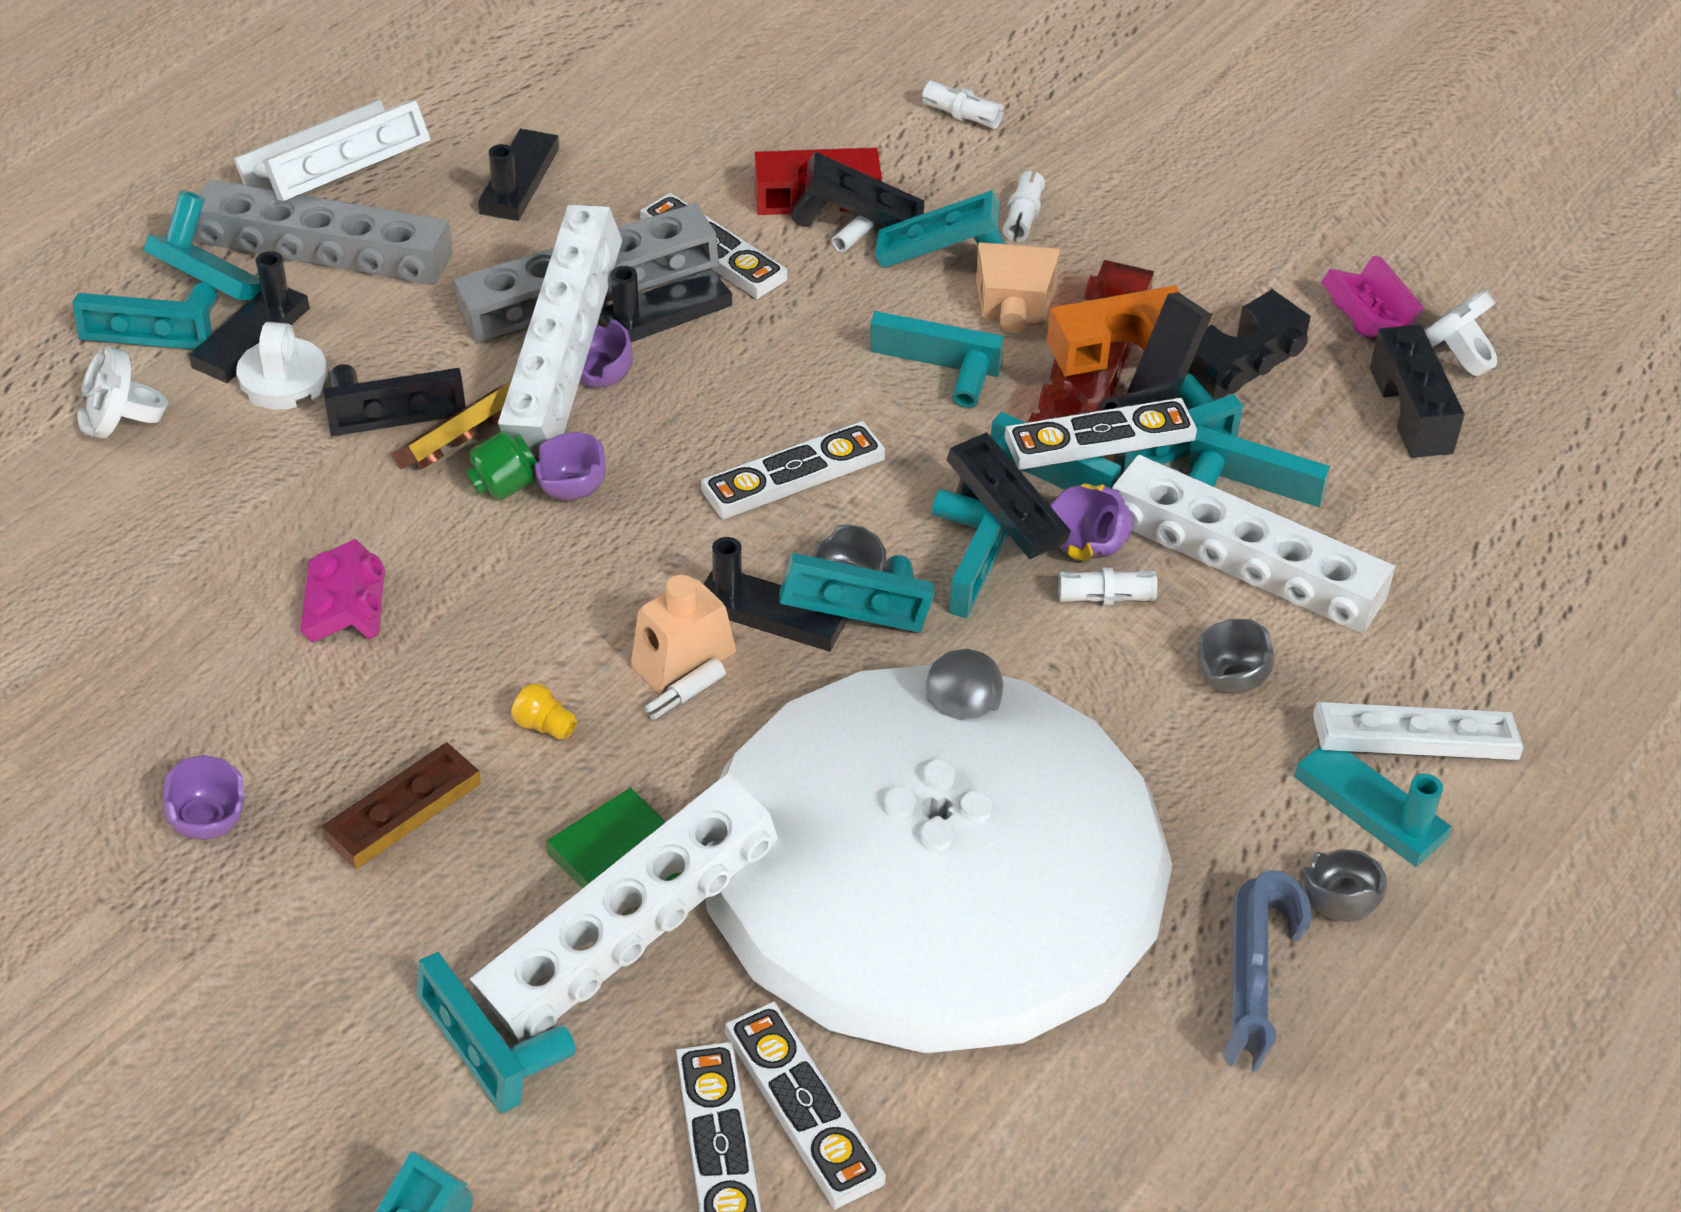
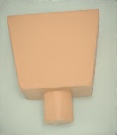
M979 242L976 284L982 318L987 321L1000 322L1001 328L1008 333L1021 332L1026 324L1039 325L1044 323L1056 288L1060 249Z
M687 575L671 577L666 583V593L646 603L638 611L631 667L659 695L668 691L669 686L711 658L715 657L722 661L736 653L726 607L698 579H693Z

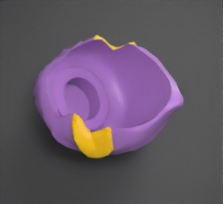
M1084 483L1081 486H1072L1063 491L1050 505L1071 530L1067 543L1058 547L1076 560L1089 562L1091 558L1109 557L1121 549L1124 542L1129 539L1132 527L1134 526V520L1131 516L1132 511L1125 504V500L1122 498L1119 490H1112L1109 487H1105L1104 484L1093 486Z

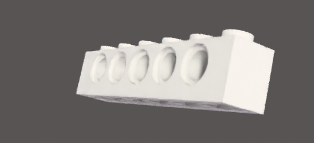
M567 206L498 421L501 431H506L513 437L520 434L535 457H539V447L543 442L559 434H564L611 280V272L615 267L622 244V238L610 207Z
M1141 455L1134 459L1112 487V490H1119V493L1125 500V504L1132 511L1131 516L1134 520L1133 532L1359 633L1364 634L1388 597L1395 565Z
M728 772L471 977L470 980L483 1003L518 1043L552 1029L560 1016L576 1003L591 998L599 990L603 981L622 966L634 963L643 954L645 947L662 933L677 928L685 920L688 912L707 897L720 893L727 886L730 878L750 862H756L763 858L770 850L772 844L778 840L770 812ZM724 839L718 845L707 846L710 842L714 840ZM682 873L674 880L664 881L671 874ZM639 907L636 912L630 915H622L629 908ZM597 941L591 948L578 951L585 943ZM553 976L548 983L542 986H535L540 979Z

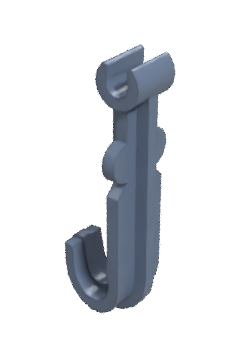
M1275 870L1262 872L1257 878L1248 880L1240 887L1235 898L1233 910L1232 1034L1225 1045L1223 1054L1227 1064L1233 1067L1242 1050H1247L1252 1055L1253 1072H1257L1261 1068L1277 1036L1275 1028L1268 1021V907L1279 910L1288 919L1291 939L1301 940L1311 922L1310 901L1303 886L1292 876Z

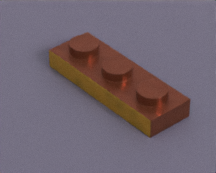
M511 381L493 389L391 453L399 468L403 469L417 463L418 467L423 469L444 456L440 449L444 445L452 441L455 447L478 435L479 432L475 426L485 419L488 420L490 425L498 422Z
M446 742L323 824L321 828L324 840L357 870L481 784L480 771Z

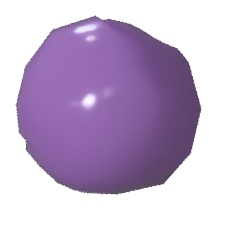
M612 319L606 327L596 326L580 378L582 384L595 388L607 387L621 381L628 373L633 362L632 344L628 330L618 321Z
M579 432L559 434L540 445L539 462L535 463V474L538 485L547 495L552 498L573 501L590 496L603 483L606 473L604 448L602 443L593 435Z
M200 755L185 758L169 770L164 783L163 810L168 824L172 825L173 830L188 838L207 840L226 835L241 819L244 807L243 777L225 759Z

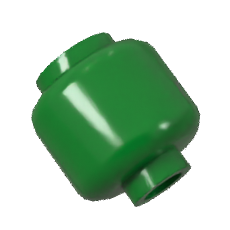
M501 431L474 446L469 452V458L473 467L467 469L466 473L479 495L488 491L494 499L501 501L527 487L534 480L533 469L537 461L520 434L513 437L510 433Z

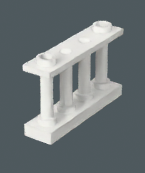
M377 100L233 159L244 185L274 189L277 200L285 201L431 139L416 100H409L387 110H384L381 100Z

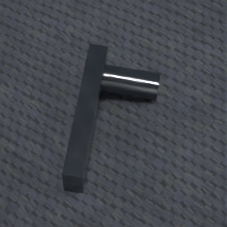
M520 128L510 146L506 144L492 146L488 152L491 180L478 200L479 213L519 221L559 150V135Z
M815 152L807 162L805 191L790 210V215L797 224L807 227L812 224L827 202H830L888 227L924 214L925 200Z
M266 251L257 256L256 266L261 292L189 354L193 369L228 383L236 376L240 358L248 349L259 343L265 322L292 325L310 309L308 295L287 286L283 258L278 252Z
M619 266L611 272L612 304L602 307L598 324L601 327H606L609 325L610 320L618 321L628 330L632 343L732 306V292L712 269H708L638 294L637 271L630 266Z
M1179 292L1167 294L1127 393L1106 398L1101 404L1100 411L1176 399L1213 314Z
M341 364L334 367L330 372L331 387L323 388L331 436L445 419L466 407L460 368L359 383L356 370L350 365Z
M988 433L979 435L949 449L946 461L961 477L956 493L979 499L1029 559L1067 543L1071 533L1070 528Z
M721 537L713 543V569L704 585L722 601L726 607L729 621L831 652L848 620L847 617L780 604L779 592L781 585L742 573V546L737 539Z

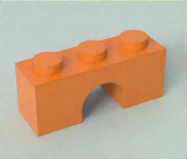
M1173 285L1051 307L1046 342L1064 376L1107 369L1110 343L1130 342L1139 346L1144 351L1167 294L1180 293L1177 286Z

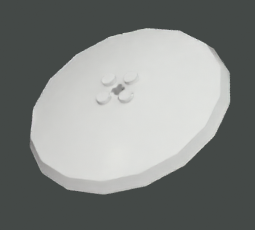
M932 665L860 671L788 702L733 755L724 766L720 776L721 779L729 772L770 812L778 840L772 844L770 850L763 858L747 864L730 878L729 883L720 893L707 897L705 901L708 914L752 980L832 1032L921 1053L1025 1043L1104 1003L1157 940L1173 865L1153 793L1144 778L1095 720L1026 681L1002 676L1004 683L1003 694L997 711L990 710L979 718L965 720L952 718L941 714L926 699V680ZM724 839L714 840L710 842L707 846L718 845Z

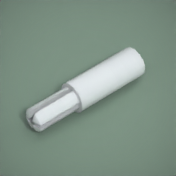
M858 215L832 238L833 247L839 252H846L874 226L875 222Z
M713 657L669 686L668 691L645 705L644 711L649 713L647 715L648 718L656 720L675 706H681L724 677L726 671L723 664Z

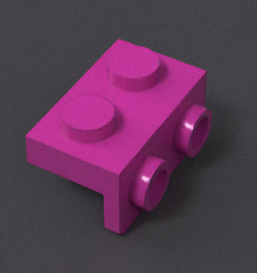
M1372 256L1361 274L1329 269L1321 281L1323 286L1332 295L1331 301L1333 304L1345 311L1354 322V330L1367 339H1375L1379 328L1413 325L1423 310V305L1385 260L1379 256Z
M353 539L330 551L322 552L309 560L300 632L311 642H315L353 625L368 639L378 636L380 615L382 613L383 582L385 578V569L380 558L374 553H370L356 539Z

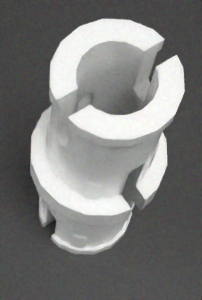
M930 80L926 84L922 95L924 97L922 103L926 106L951 113L954 119L960 121L964 119L972 120L992 129H996L999 126L1004 113L1002 112L1004 109L1003 104L975 96L972 90L966 88L961 90L954 89L934 80Z
M1032 171L1021 174L1017 190L1009 199L1007 206L1009 215L1004 224L1003 233L1010 241L1013 240L1016 230L1019 231L1016 242L1025 241L1030 234L1032 221L1039 215L1041 208L1039 198L1044 189L1045 180L1037 172L1033 183L1029 182Z
M1102 567L1101 572L1059 571L1057 584L1059 602L1102 601L1103 606H1112L1114 601L1155 602L1157 598L1156 571L1124 572L1113 571L1112 567Z

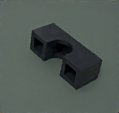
M1272 289L1242 306L1237 337L1221 332L1212 324L1208 326L1188 373L1194 376L1214 400L1225 397L1228 394H1234L1246 383L1260 375H1266L1276 365L1290 357L1299 355L1308 342L1307 332L1311 316Z
M1422 325L1379 328L1370 370L1383 397L1399 396L1400 416L1397 429L1410 458L1454 454L1465 413Z

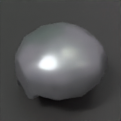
M843 524L836 526L825 540L818 541L811 557L884 572L886 549L879 537L865 527Z
M1232 618L1216 623L1202 633L1198 639L1201 674L1207 684H1210L1213 689L1220 692L1245 693L1262 686L1273 671L1274 651L1270 633L1264 626L1253 620Z
M971 649L948 651L936 660L929 670L926 680V699L941 714L958 720L979 718L990 710L997 711L1000 706L1004 687L1001 671L995 661L983 652Z
M1339 849L1326 854L1317 852L1311 866L1303 867L1304 888L1314 909L1329 919L1347 923L1362 920L1380 905L1387 890V876L1378 861L1363 851Z

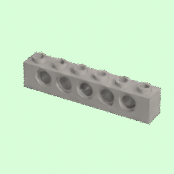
M213 179L208 180L199 194L205 198L194 235L196 243L256 254L275 251L280 253L284 259L436 285L453 254L449 220L305 195H297L285 201L277 200L274 190Z
M697 203L618 227L622 244L614 268L619 266L634 268L637 271L638 291L719 266L716 232ZM554 248L453 279L460 313L476 344L529 327ZM611 280L604 302L612 300Z

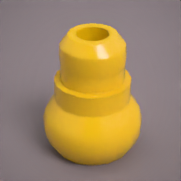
M540 683L526 685L516 697L511 709V715L518 726L524 729H536L542 734L548 733L558 740L569 738L577 725L575 714L564 708L562 702L554 698L551 690Z

